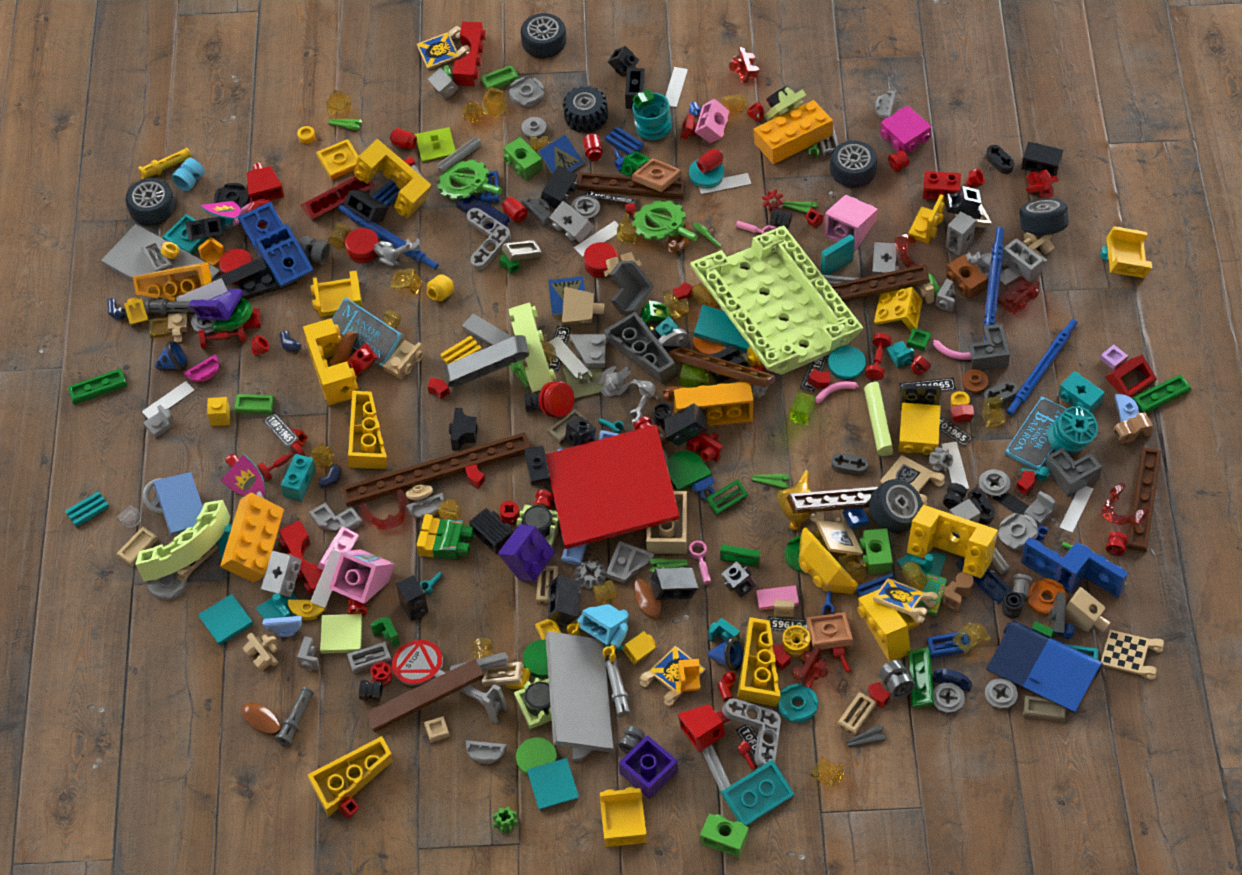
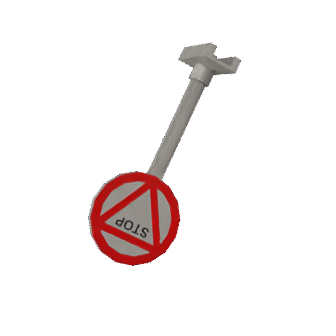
M413 640L406 643L396 651L392 659L391 668L395 678L409 686L423 685L445 674L441 670L443 667L442 653L439 647L430 641ZM495 684L487 693H483L470 685L460 689L463 693L480 701L485 706L489 720L495 724L499 722L497 714L500 710L505 712L508 710L501 687Z

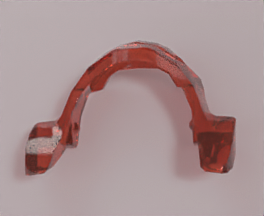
M903 234L902 237H895L899 259L907 268L919 266L911 259L907 249L909 243H916L915 238Z
M1124 483L1116 485L1109 492L1111 497L1103 505L1101 515L1108 522L1121 526L1131 522L1141 523L1149 513L1146 507L1134 514L1118 515L1114 513L1113 507L1109 506L1119 499V495L1126 486Z
M397 490L399 499V512L397 515L392 516L390 514L385 520L378 519L372 515L366 504L362 503L359 505L363 519L371 520L377 529L383 530L401 525L406 518L404 507L409 504L403 490Z

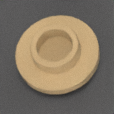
M417 485L406 492V497L414 501H420L428 498L433 493V489L429 485Z

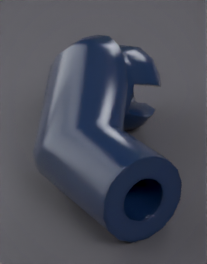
M115 298L107 300L108 314L117 320L123 319L126 310L124 308L121 310V307L117 308Z

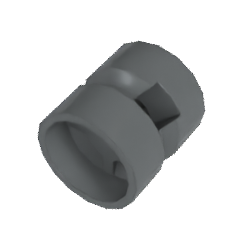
M306 235L303 236L299 245L308 261L312 260L314 263L324 265L330 254V243L323 240L316 241L315 238Z
M900 660L887 662L879 670V676L893 698L900 699L906 697L914 690L915 682L907 673L905 666Z

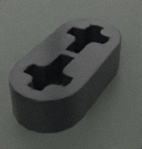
M991 145L987 148L986 159L999 172L1009 174L1013 171V158L1000 146Z
M977 489L971 490L967 495V499H970L980 511L979 522L982 524L991 523L994 519V508L982 491ZM972 497L979 499V504L976 500H972ZM982 510L985 514L989 513V516L987 517L986 515H982Z

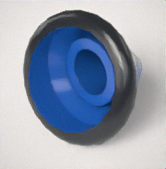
M168 341L165 349L156 361L155 367L157 369H185L187 367V359L184 351L176 342Z
M730 637L727 641L710 650L708 656L731 671H736L741 666L743 650L740 641L736 637Z

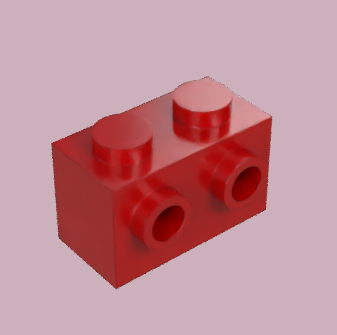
M925 171L923 199L938 200L939 196L943 195V201H945L947 194L957 193L961 186V173Z

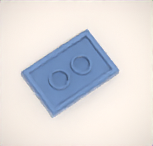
M184 473L153 482L170 535L182 533L187 528L193 527L197 523L196 519L201 513L203 505L192 473Z

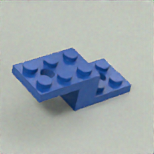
M271 202L238 217L259 258L263 259L265 264H268L280 288L313 273L314 270L289 225H283ZM260 222H265L268 227L260 229L257 225ZM285 260H292L294 264L292 267H286L283 262Z
M1030 537L1024 544L1021 563L1045 578L1056 580L1070 594H1072L1083 578L1088 579L1117 598L1123 593L1128 573L1122 567L1109 562L1104 556L1091 551L1086 545L1076 541L1063 558L1056 551H1051L1043 546L1040 541L1033 540Z

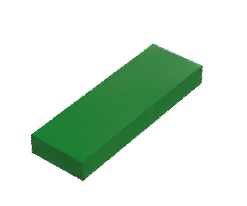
M120 368L68 386L67 388L74 405L126 387L127 383Z
M1180 374L1133 397V400L1136 402L1141 413H1148L1191 392L1192 387Z
M926 647L909 651L910 676L915 682V688L911 692L912 706L917 709L934 705L930 649Z

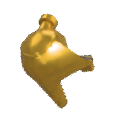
M808 470L803 472L794 487L778 491L777 493L779 505L786 518L789 519V528L792 531H798L801 527V522L806 521L811 514L815 513L793 514L787 500L789 494L812 492L809 489L810 474Z

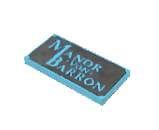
M344 298L332 318L334 325L338 324L341 338L350 331L358 333L353 348L358 350L362 345L368 343L371 350L378 356L374 362L382 367L391 357L403 336L348 298Z
M1041 397L1006 449L1005 455L1039 471L1046 462L1047 456L1054 450L1048 441L1047 433L1049 426L1067 408Z

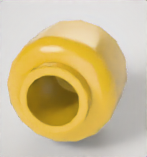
M438 275L427 283V295L432 300L441 302L453 294V282L445 275Z

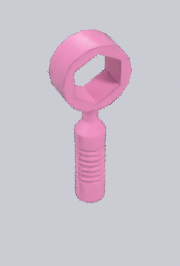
M741 221L736 223V228L753 233L759 232L763 234L776 229L775 226L771 225L761 230L757 226Z
M694 541L689 546V554L693 559L699 560V569L704 584H710L711 578L706 562L703 561L707 554V546L703 541ZM697 546L702 547L704 551L699 554L694 553L692 549Z

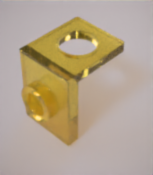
M967 622L952 640L965 653H968L980 639L989 641L991 637L980 623ZM965 633L971 636V642L968 645H963L961 642V637Z

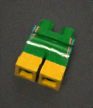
M425 514L417 542L418 554L425 557L452 558V560H458L459 556H469L470 543L462 541L463 539H473L474 528L465 526L463 520L433 518V515Z

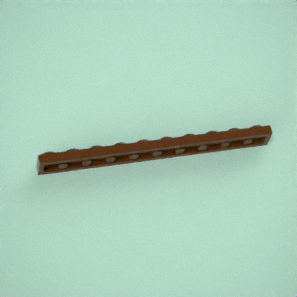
M523 432L341 487L348 507L464 472L465 467L476 464L477 467L521 455L525 453V449L531 448L526 433Z

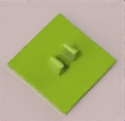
M450 127L415 134L422 162L445 158L456 151Z

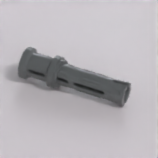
M163 298L162 300L147 299L145 303L147 315H152L153 313L167 315L169 312H194L188 306L191 301H169Z
M306 687L301 689V693L288 719L283 720V727L280 733L275 736V741L285 747L292 746V739L300 729L299 722L314 694L311 689ZM301 702H303V704H302V706H301L299 712L297 713V710H298V708H299Z

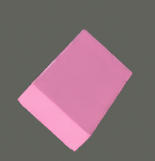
M796 585L756 590L759 611L774 609V600L794 601V607L799 606Z

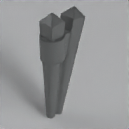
M882 725L874 726L866 732L847 740L848 746L884 741L887 736L884 733L879 735V732L884 727Z

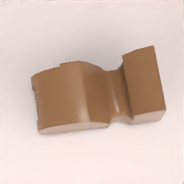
M1143 412L1138 413L1134 418H1129L1128 421L1119 422L1113 427V432L1121 444L1131 443L1139 435V432H1142L1146 437L1151 436L1153 425L1147 414Z
M964 572L957 574L956 581H951L948 586L944 587L941 604L959 613L961 597H968L972 592L973 576Z

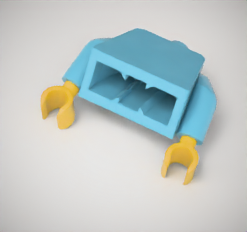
M609 604L589 607L582 611L581 616L576 620V624L572 623L567 626V632L569 635L580 636L579 628H581L606 645L611 644V646L603 649V657L605 659L610 654V662H613L616 659L615 649L620 647L628 631L627 621L629 614L626 610L619 611Z

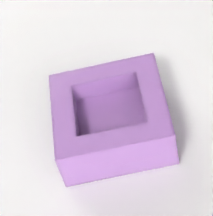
M1112 345L1101 355L1100 360L1115 370L1127 360L1128 355L1115 345Z

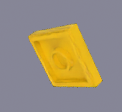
M349 139L316 152L319 161L331 180L354 171L358 159V154Z

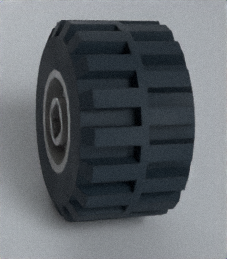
M589 85L587 87H575L573 91L567 93L563 101L566 124L572 130L576 128L577 132L582 130L584 133H588L590 130L594 132L596 128L600 129L601 125H605L608 119L605 94L598 90L597 87L591 88Z

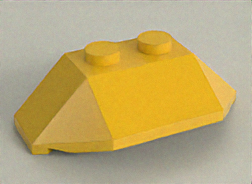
M805 527L800 536V568L805 573H808L813 578L815 585L819 588L821 587L825 592L831 591L853 595L858 587L857 582L852 579L846 570Z

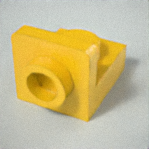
M134 297L128 299L127 303H124L130 326L148 321L142 298Z

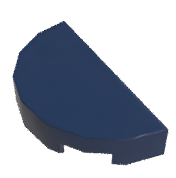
M938 669L932 675V681L941 684L953 683L962 690L971 691L972 682L960 672L950 669Z

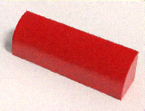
M354 176L300 205L310 219H314L344 203L350 190H363L365 192L375 187L372 180L366 184Z

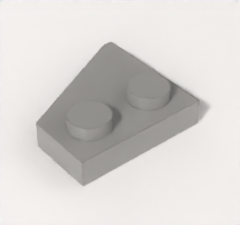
M570 334V342L576 347V352L582 358L586 368H605V334Z
M619 541L605 577L624 584L654 558V553Z

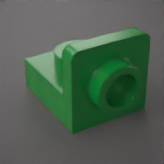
M637 151L624 157L621 173L632 177V174L646 164L650 158Z
M649 300L640 313L646 326L651 320L663 322L668 316L671 318L669 304Z
M389 616L379 618L370 624L374 636L382 633L385 641H390L392 647L400 645L398 634Z

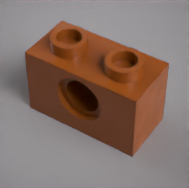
M965 254L947 264L946 278L953 281V284L962 295L971 299L986 290L988 278L975 264L967 262Z

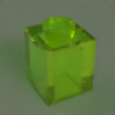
M683 363L679 376V386L694 388L707 385L709 374H706L705 369Z
M798 391L790 408V420L798 424L808 425L815 410L816 397Z

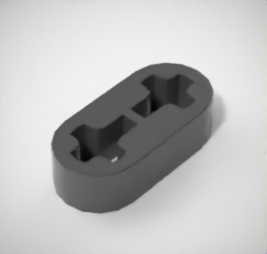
M1006 381L991 387L984 392L983 402L986 406L992 408L1014 399L1018 387L1012 381Z
M837 453L832 457L831 467L838 473L862 476L868 471V461L861 456Z

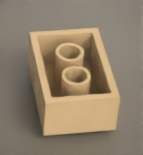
M674 491L680 515L679 520L647 528L646 542L648 552L654 554H686L687 491Z

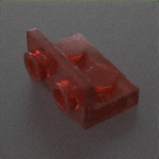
M1021 277L998 297L997 303L1014 315L1017 311L1023 310L1031 299L1034 300L1038 296L1040 283L1036 281L1032 284Z

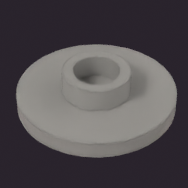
M530 117L522 123V132L528 137H540L546 131V123L539 117Z

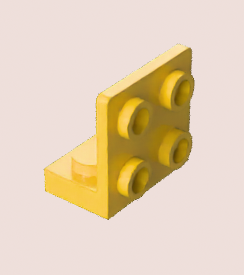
M943 195L939 196L933 210L921 206L908 233V238L929 244L931 238H935L938 230L937 225H941L944 219V214H942L945 208Z
M913 287L882 293L879 296L874 323L879 325L902 320L910 331L913 328L917 329L923 299Z

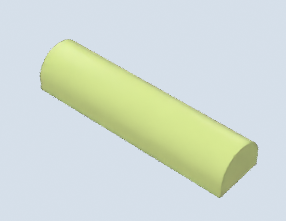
M872 382L864 387L877 453L880 456H888L893 454V448L879 383Z

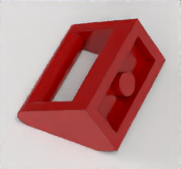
M1142 354L1133 357L1105 376L1108 382L1120 394L1130 398L1157 380ZM1136 367L1147 378L1127 390L1120 377Z

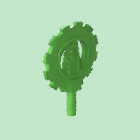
M476 160L457 162L456 165L447 169L439 177L440 184H438V190H442V196L445 198L448 196L452 200H458V198L465 199L471 197L470 195L474 193L478 194L484 191L498 195L502 194V188L487 184L489 170L488 168L485 169L486 165L484 163H477ZM464 172H473L475 175L464 174ZM452 181L458 183L463 187L458 188L452 186Z
M659 200L654 201L650 205L646 204L633 217L635 221H632V227L636 228L635 233L638 236H644V239L662 240L669 235L677 237L679 234L693 241L698 239L697 234L683 228L685 224L683 219H686V214L682 212V206L679 204L675 205L673 201L661 202ZM659 213H668L671 215V217ZM647 219L658 228L649 227L646 224Z

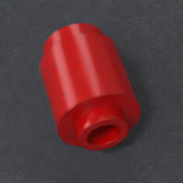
M396 128L395 131L391 132L390 140L392 145L409 150L415 148L417 136L412 132Z
M596 134L586 135L582 140L585 155L589 160L596 161L602 157L603 153L600 137Z
M713 148L699 157V160L696 162L697 167L702 173H709L723 163L724 156L720 150Z
M508 197L503 201V211L515 223L526 219L528 210L516 198Z

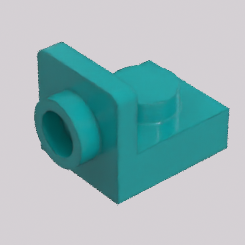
M668 316L655 329L662 337L664 334L667 336L673 333V329H679L680 327Z
M903 341L886 347L887 355L897 368L909 365L914 358L913 348L908 349Z
M722 618L717 623H712L708 629L709 641L711 642L719 635L724 641H727L730 637H736L740 641V631Z

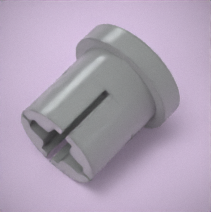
M1025 574L1013 575V591L1020 593L1024 600L1027 599L1032 578Z

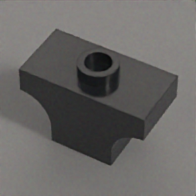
M962 186L957 193L947 194L945 197L947 212L957 215L963 212L979 220L982 217L979 190Z
M220 217L185 223L188 240L223 236Z
M455 408L453 423L449 424V434H451L452 450H460L461 446L466 443H476L478 423L477 417L465 415L463 408Z
M544 446L525 449L530 484L551 482Z

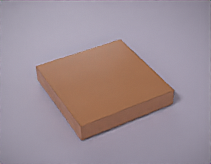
M652 158L632 174V180L662 192L682 175V170Z
M846 612L806 618L813 650L853 645Z

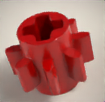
M776 189L773 192L766 190L767 194L761 196L765 200L762 205L763 207L768 206L769 212L774 208L779 209L780 204H784L780 200L783 197L782 193L777 195ZM773 197H775L776 201H772L771 204L769 199H773Z

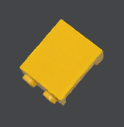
M1113 227L1106 237L1110 273L1139 278L1147 276L1152 269V262L1146 261L1144 240L1147 237V232L1122 227Z
M357 270L349 272V279L318 283L317 278H313L314 285L310 286L312 296H315L316 299L312 300L314 311L318 310L319 317L335 315L344 298H348L362 307Z
M902 403L899 452L930 455V453L935 451L936 447L938 448L940 405Z
M628 787L625 790L616 791L608 789L600 792L605 847L647 843L641 788Z

